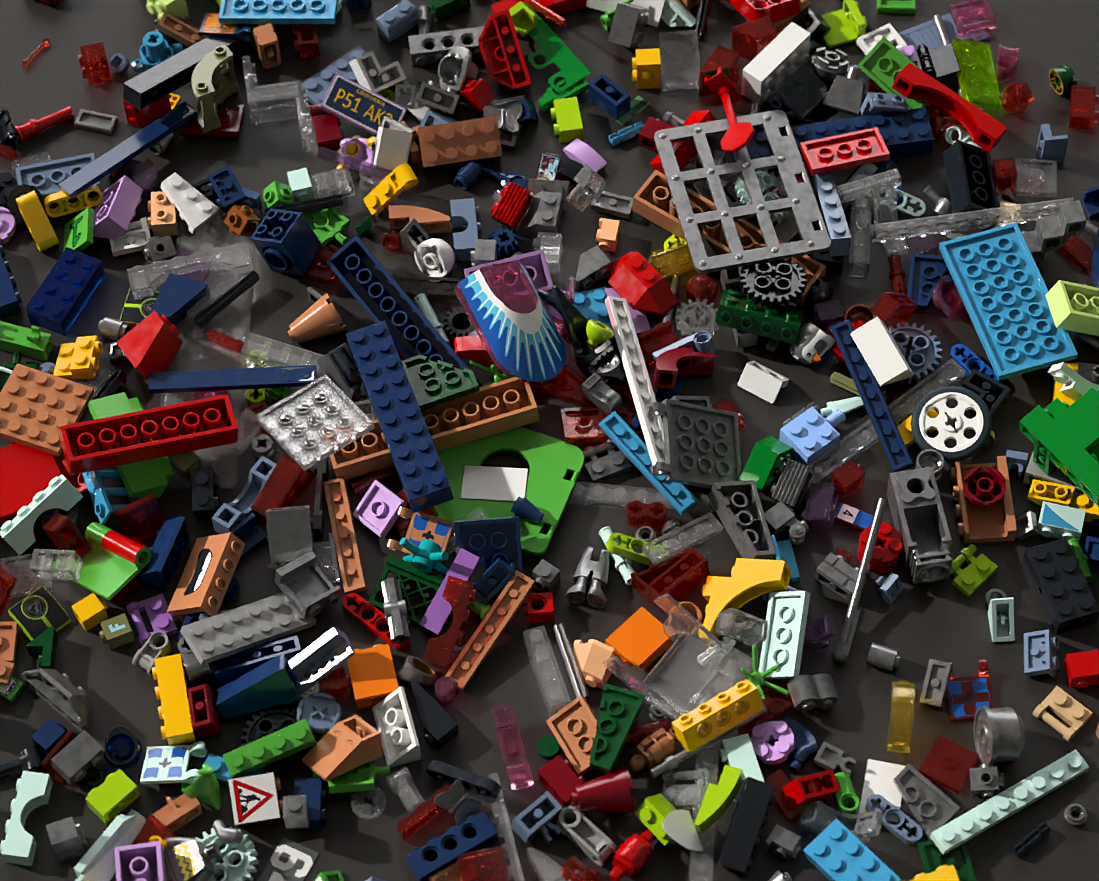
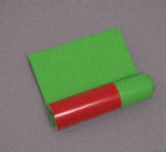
M92 522L85 531V538L88 544L58 572L67 579L110 601L150 562L152 553L148 547L99 522Z

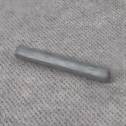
M555 624L553 630L576 697L582 695L588 700L589 693L565 624Z

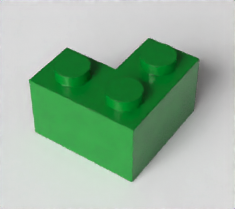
M772 436L756 442L740 476V480H754L759 491L771 488L776 480L774 475L777 469L779 470L781 465L787 462L788 458H792L790 453L793 448Z

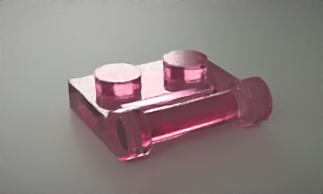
M968 0L949 5V12L956 26L958 36L965 35L966 32L988 27L990 29L997 28V21L988 0ZM985 17L987 18V20L966 25L963 24V22Z

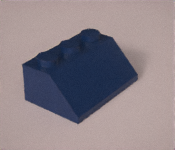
M180 516L163 522L162 527L157 529L153 546L149 547L152 553L150 562L139 572L143 586L167 592L191 539L185 517Z

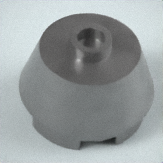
M826 47L818 48L815 55L812 56L813 72L822 82L833 84L837 75L844 77L849 70L848 55L838 49L832 52L825 51Z

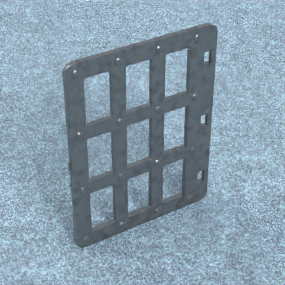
M773 110L736 117L738 123L748 122L753 125V128L763 127L773 156L751 160L745 146L735 153L738 162L715 166L706 137L725 134L730 128L728 119L663 129L655 132L654 142L671 192V201L676 208L689 253L697 272L708 273L757 264L762 261L769 262L825 252L830 249L831 241L784 111ZM785 129L788 136H781L780 130ZM693 139L702 168L680 172L671 143ZM777 168L787 198L765 202L755 172ZM742 174L752 204L729 208L720 178ZM802 176L804 182L798 183L796 177ZM707 180L716 210L694 214L684 184ZM792 210L802 240L779 244L769 214ZM756 216L766 247L743 251L734 220ZM721 223L730 253L707 257L698 226ZM818 223L820 230L814 231L813 224Z

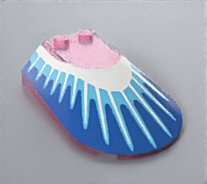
M518 260L482 267L456 285L454 289L455 294L491 359L500 370L507 375L512 374L520 378L521 382L529 384L546 383L559 375L566 361V349L563 339L542 298L538 294V290L527 269Z

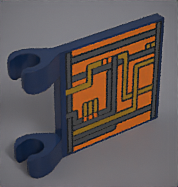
M205 13L198 32L202 36L236 37L244 42H249L252 39V36L244 34L251 33L250 27L240 29L242 24H220L219 14ZM246 24L251 27L256 26V24Z

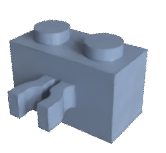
M547 791L514 818L511 828L525 843L541 832L543 839L549 844L552 838L548 835V830L555 832L557 836L562 832L558 826L551 822L559 816L563 807Z

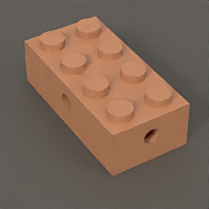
M497 116L417 128L423 167L502 156Z

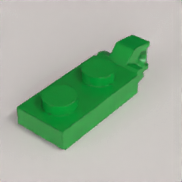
M582 78L562 92L555 91L551 86L546 89V93L538 100V108L542 112L549 110L551 107L554 108L553 100L575 97L586 91L589 83ZM563 79L562 81L556 83L555 86H565L566 79Z

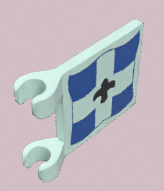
M198 741L192 745L147 747L140 780L141 784H192L200 774L198 769H192L187 772L190 755L200 758L207 755L205 743Z

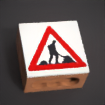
M273 772L228 780L236 826L281 819L283 799L279 800L277 791L281 790L280 778H275Z

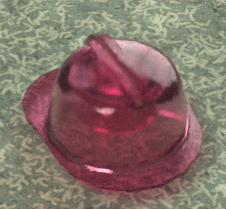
M943 276L939 279L937 287L932 293L933 303L951 320L963 321L967 316L966 307L952 276Z

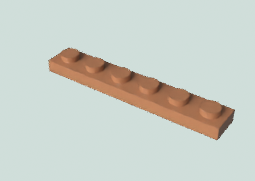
M342 476L325 481L323 485L345 594L351 592L359 593L366 591L367 585L346 481Z
M516 570L515 575L509 580L445 675L444 679L464 691L535 585L534 580Z

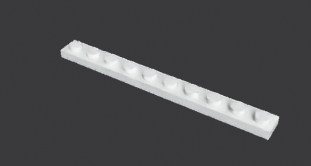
M608 296L605 300L606 308L652 465L657 466L656 462H665L664 432L661 415H647V406L653 407V402H656V398L627 301L624 298Z

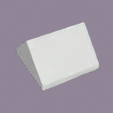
M379 127L372 165L378 168L394 170L399 165L407 163L413 134Z

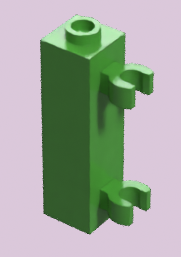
M0 321V350L11 353L17 352V354L19 351L22 353V356L47 362L54 347L51 334L41 332L40 327L31 326V329Z

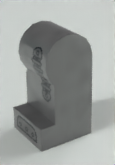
M596 373L591 375L582 384L581 394L607 414H611L622 403L619 394L601 381V377Z

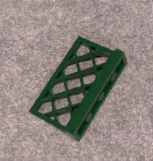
M389 554L386 566L368 602L374 607L384 610L383 603L375 600L378 594L382 593L381 582L386 580L389 572L398 575L400 586H402L405 595H402L403 600L406 599L409 605L407 620L419 625L422 619L416 618L414 611L424 607L428 609L432 600L426 602L423 592L430 589L437 592L445 577L434 572H422L412 566L411 563ZM411 581L416 582L419 589L407 593L404 584ZM467 586L441 632L444 636H447L463 601H466L469 595ZM421 593L424 603L412 607L409 597Z

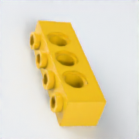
M746 679L738 682L727 691L719 693L708 702L700 704L689 713L681 715L671 723L679 744L690 753L765 708L758 688Z

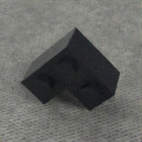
M974 368L962 385L963 388L973 391L983 399L991 413L992 422L1008 401L1009 387ZM970 409L968 419H972L976 416V412L974 410Z

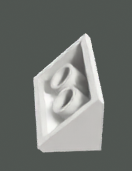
M878 316L850 334L880 386L914 375L886 325Z
M399 687L372 708L378 732L381 734V743L387 766L390 765V767L421 759L420 746L403 687Z

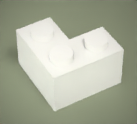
M373 51L349 62L359 84L375 93L406 79L398 61L381 68Z

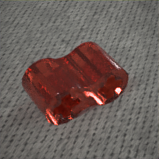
M633 500L626 506V522L632 527L647 525L654 529H660L666 523L667 510L661 502L645 504L641 501Z

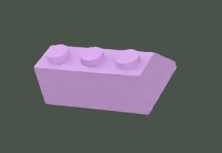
M123 176L102 192V202L94 209L93 237L115 239L121 234L125 235L130 229L129 223L136 214L135 209L142 200L140 197L143 189L127 176Z

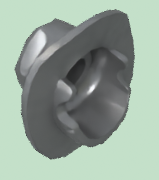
M462 46L453 47L441 59L438 67L441 89L446 90L449 87L457 90L459 94L467 81L476 79L478 69L471 61L472 54L469 49Z

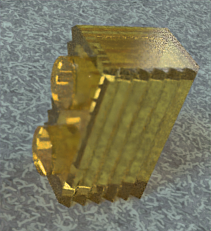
M682 242L675 243L671 246V249L666 251L663 248L652 252V256L649 258V263L665 280L673 277V275L683 274L695 269L687 243L684 245Z

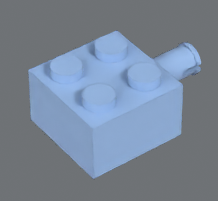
M812 406L780 429L779 440L793 448L790 454L799 463L812 467L839 447L840 434L834 427L845 421L846 416L842 410L837 409L828 417L823 418Z

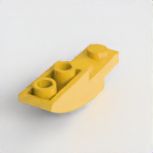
M1033 479L1027 496L1032 502L1042 506L1043 501L1086 510L1084 521L1092 523L1093 518L1099 519V507L1085 493L1076 492L1075 487Z

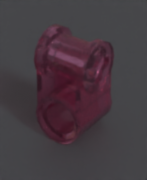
M1000 44L994 73L998 81L1007 82L1011 79L1018 58V47L1013 49Z

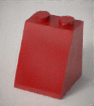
M155 310L116 342L133 366L148 381L150 372H166L183 344V341L178 336L181 332L174 324L170 326L171 322L164 314L160 316Z

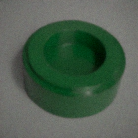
M544 736L538 741L537 751L543 759H553L559 754V742L556 738Z

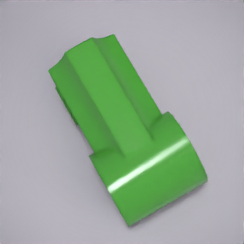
M836 773L835 778L840 788V791L834 794L838 805V815L846 821L854 820L859 811V798L855 795L849 773ZM851 805L853 808L848 809L844 806Z

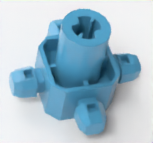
M157 31L149 32L144 36L143 45L139 49L141 59L133 61L131 67L134 72H141L144 69L147 71L183 51L184 48L181 43L172 44L170 47L166 39H163L161 33Z

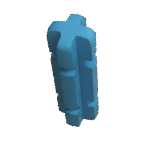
M639 121L634 126L631 125L618 131V134L609 135V142L612 146L620 144V141L624 142L635 137L636 134L639 135L644 126L643 122Z

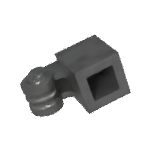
M780 501L764 513L770 536L774 535L775 539H777L785 532H788L791 544L800 545L804 542L809 526L804 520L798 521L790 506H786Z

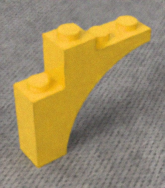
M736 558L735 566L731 570L732 577H707L706 584L702 588V594L709 604L705 608L706 616L704 623L700 627V634L708 645L717 643L725 624L743 605L763 594L788 589L792 570L786 561Z

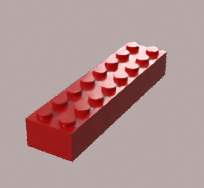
M228 394L60 426V441L70 475L237 443L238 426Z

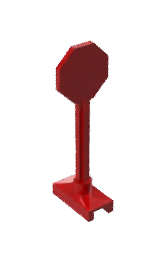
M719 68L716 75L710 79L705 77L704 81L724 105L730 128L720 141L722 150L724 152L736 153L748 145L755 132L751 123H738L733 104L741 100L742 95L723 70Z

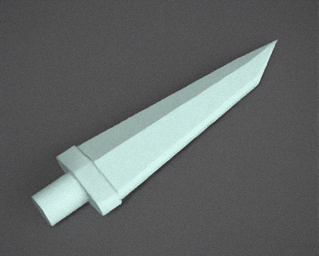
M860 396L827 402V407L820 409L819 412L822 417L831 415L837 409L842 410L846 414L863 407L864 404Z

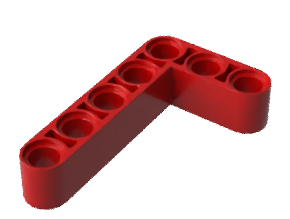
M727 0L746 19L757 26L796 15L800 12L801 0Z

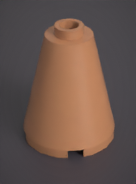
M328 293L324 294L289 325L290 330L287 332L293 342L297 340L298 343H303L347 329L345 324L341 326L343 323L342 317L332 299L327 301L329 298Z

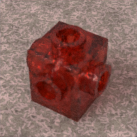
M1027 83L1008 85L1004 88L1005 91L999 95L1002 107L1006 112L1016 114L1025 111L1026 106L1035 100Z

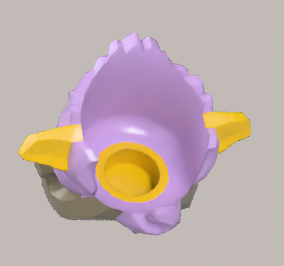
M356 135L351 139L341 140V148L337 152V157L340 161L337 170L340 171L347 167L356 171H370L373 166L374 153L372 144L376 141V138L365 139Z

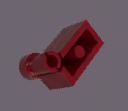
M321 104L309 105L319 154L338 151L341 148V140L345 139L343 129L339 130L338 127L341 126L340 118L320 109Z

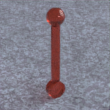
M44 38L42 44L27 59L22 60V66H28L29 61L45 46L50 45V40Z

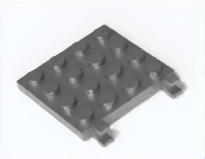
M665 399L662 403L653 402V407L647 406V415L663 416L665 462L658 461L656 462L657 466H650L651 475H666L667 481L709 489L712 488L714 483L742 481L740 480L742 469L738 416L736 412Z

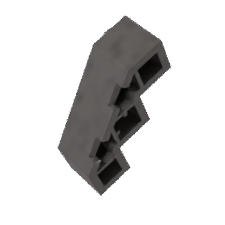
M1080 200L1061 203L1057 216H1045L1037 219L1035 231L1021 232L1035 263L1044 259V254L1048 251H1056L1067 244V239L1072 235L1079 236L1084 232L1087 220Z

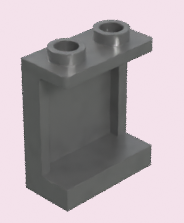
M310 505L266 510L271 563H276V566H284L289 561H293L310 551L314 553Z
M312 551L276 570L274 582L304 619L317 615L323 608L333 606L340 600L342 588L339 585L334 587L316 565V555Z

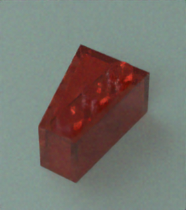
M690 548L669 557L668 561L659 565L655 563L650 565L649 569L640 573L636 571L630 575L633 589L661 613H664L708 577L710 571L708 559L694 548Z

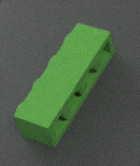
M304 719L223 755L230 775L233 779H236L317 744L308 721Z

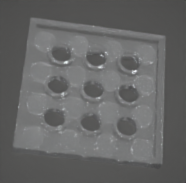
M326 374L256 415L257 421L304 471L374 429V423ZM317 398H326L323 401H316ZM301 408L308 409L304 412L298 411ZM330 410H338L337 412L332 414L328 413V411ZM284 418L291 419L288 422H281ZM313 420L320 421L317 424L310 423ZM342 422L349 423L346 426L340 425ZM297 430L303 431L301 434L298 435L293 434V432ZM326 432L332 433L330 436H322ZM307 443L314 444L312 447L305 446Z

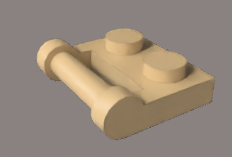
M1056 686L1044 701L1035 708L1032 715L1037 719L1040 717L1063 735L1062 738L1069 742L1091 718L1093 712ZM1049 709L1051 712H1053L1055 715H1057L1071 727H1066L1059 720H1057L1055 717L1049 714L1046 710Z

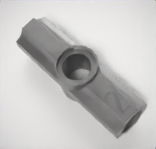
M387 578L381 582L385 620L388 622L391 642L403 644L410 640L406 603L402 597L399 579Z

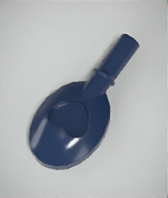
M483 166L482 172L501 181L502 188L505 185L508 186L510 181L528 190L529 178L519 173L503 174L501 171Z

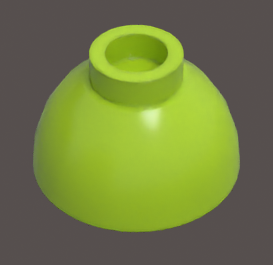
M594 319L588 320L586 334L589 344L597 347L599 344L610 340L614 335L612 329L607 325Z

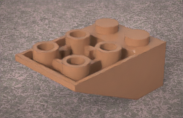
M354 715L338 722L302 758V762L325 781L334 779L338 775L354 770L358 766L383 756L381 734L359 716Z

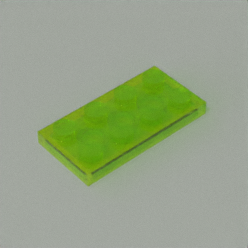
M954 38L951 45L961 71L957 72L962 98L976 107L999 110L1002 107V101L989 43Z

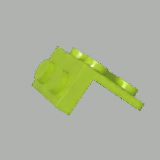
M844 0L843 9L821 15L831 28L823 38L829 48L856 41L857 38L865 35L867 20L865 16L861 15L857 1Z

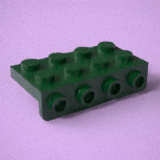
M728 289L723 290L715 322L718 325L794 344L798 336L803 311L793 305L788 307L781 305V308H778L776 304H773V307L770 308L769 304H765L764 307H761V302L754 304V298L748 300L746 295H742L736 290Z

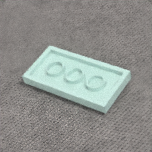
M807 591L771 592L769 595L758 672L763 673L777 664L780 665V668L764 677L765 680L792 679L795 676H799L810 593Z

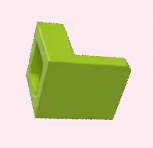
M521 1L509 9L515 30L521 37L537 26L536 14Z

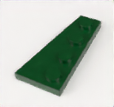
M604 683V693L600 703L599 719H597L596 736L593 740L589 764L593 769L611 774L643 708L646 697L643 694Z

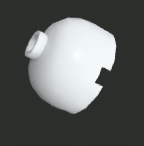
M431 238L417 246V251L414 253L416 264L422 273L426 271L430 274L428 278L439 280L452 270L455 256L447 242L442 239Z

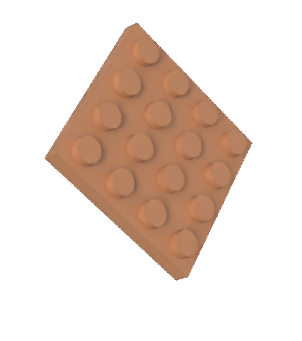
M17 363L0 392V437L60 456L63 450L60 441V426L78 423L94 394V388Z

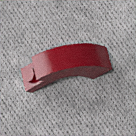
M690 347L675 348L663 352L656 360L653 377L654 388L675 389L676 378L682 374L712 376L715 354L694 352L693 348Z

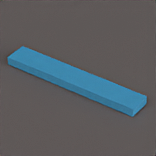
M615 411L599 423V427L681 516L698 503V500L683 484L667 481L666 475H651L650 466H652L647 445Z

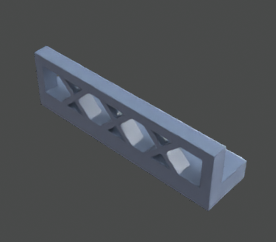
M333 627L288 661L300 684V695L355 655L346 633ZM344 645L347 651L340 657L336 656L338 648ZM329 658L327 667L319 669L322 660ZM312 671L310 679L307 682H302L305 673Z

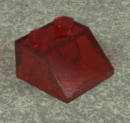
M769 17L733 26L731 29V53L752 61L777 37Z

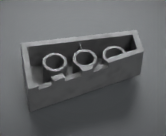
M755 481L714 483L707 497L741 557L745 559L773 560L776 553Z

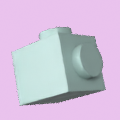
M307 168L287 172L294 203L299 200L305 201L314 198Z

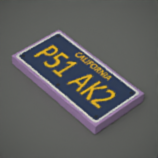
M336 73L320 106V109L375 137L384 116L401 122L407 110Z

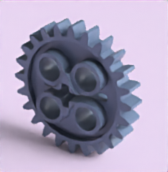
M905 322L904 327L897 323L896 329L889 326V332L904 358L907 353L909 339H913L908 365L914 375L906 378L908 383L911 384L912 379L919 383L920 377L927 380L928 374L933 376L934 370H938L942 359L941 342H936L937 335L931 336V330L925 332L924 325L916 328V323L912 327H909L908 322Z

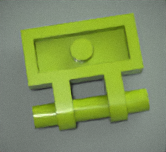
M973 544L959 551V555L953 560L951 574L956 577L952 584L968 598L998 570V566L983 553L977 558L972 555L977 550ZM964 562L969 564L964 570L959 567Z

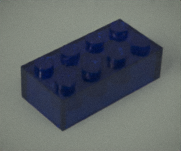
M66 247L25 308L29 322L65 336L105 276L102 261Z

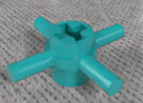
M405 537L400 540L399 544L413 554L405 555L403 557L404 561L411 563L412 566L422 572L430 573L434 569L444 577L447 575L449 569L438 561L447 560L449 554L447 552H440V545L431 540L423 539L419 547H417Z

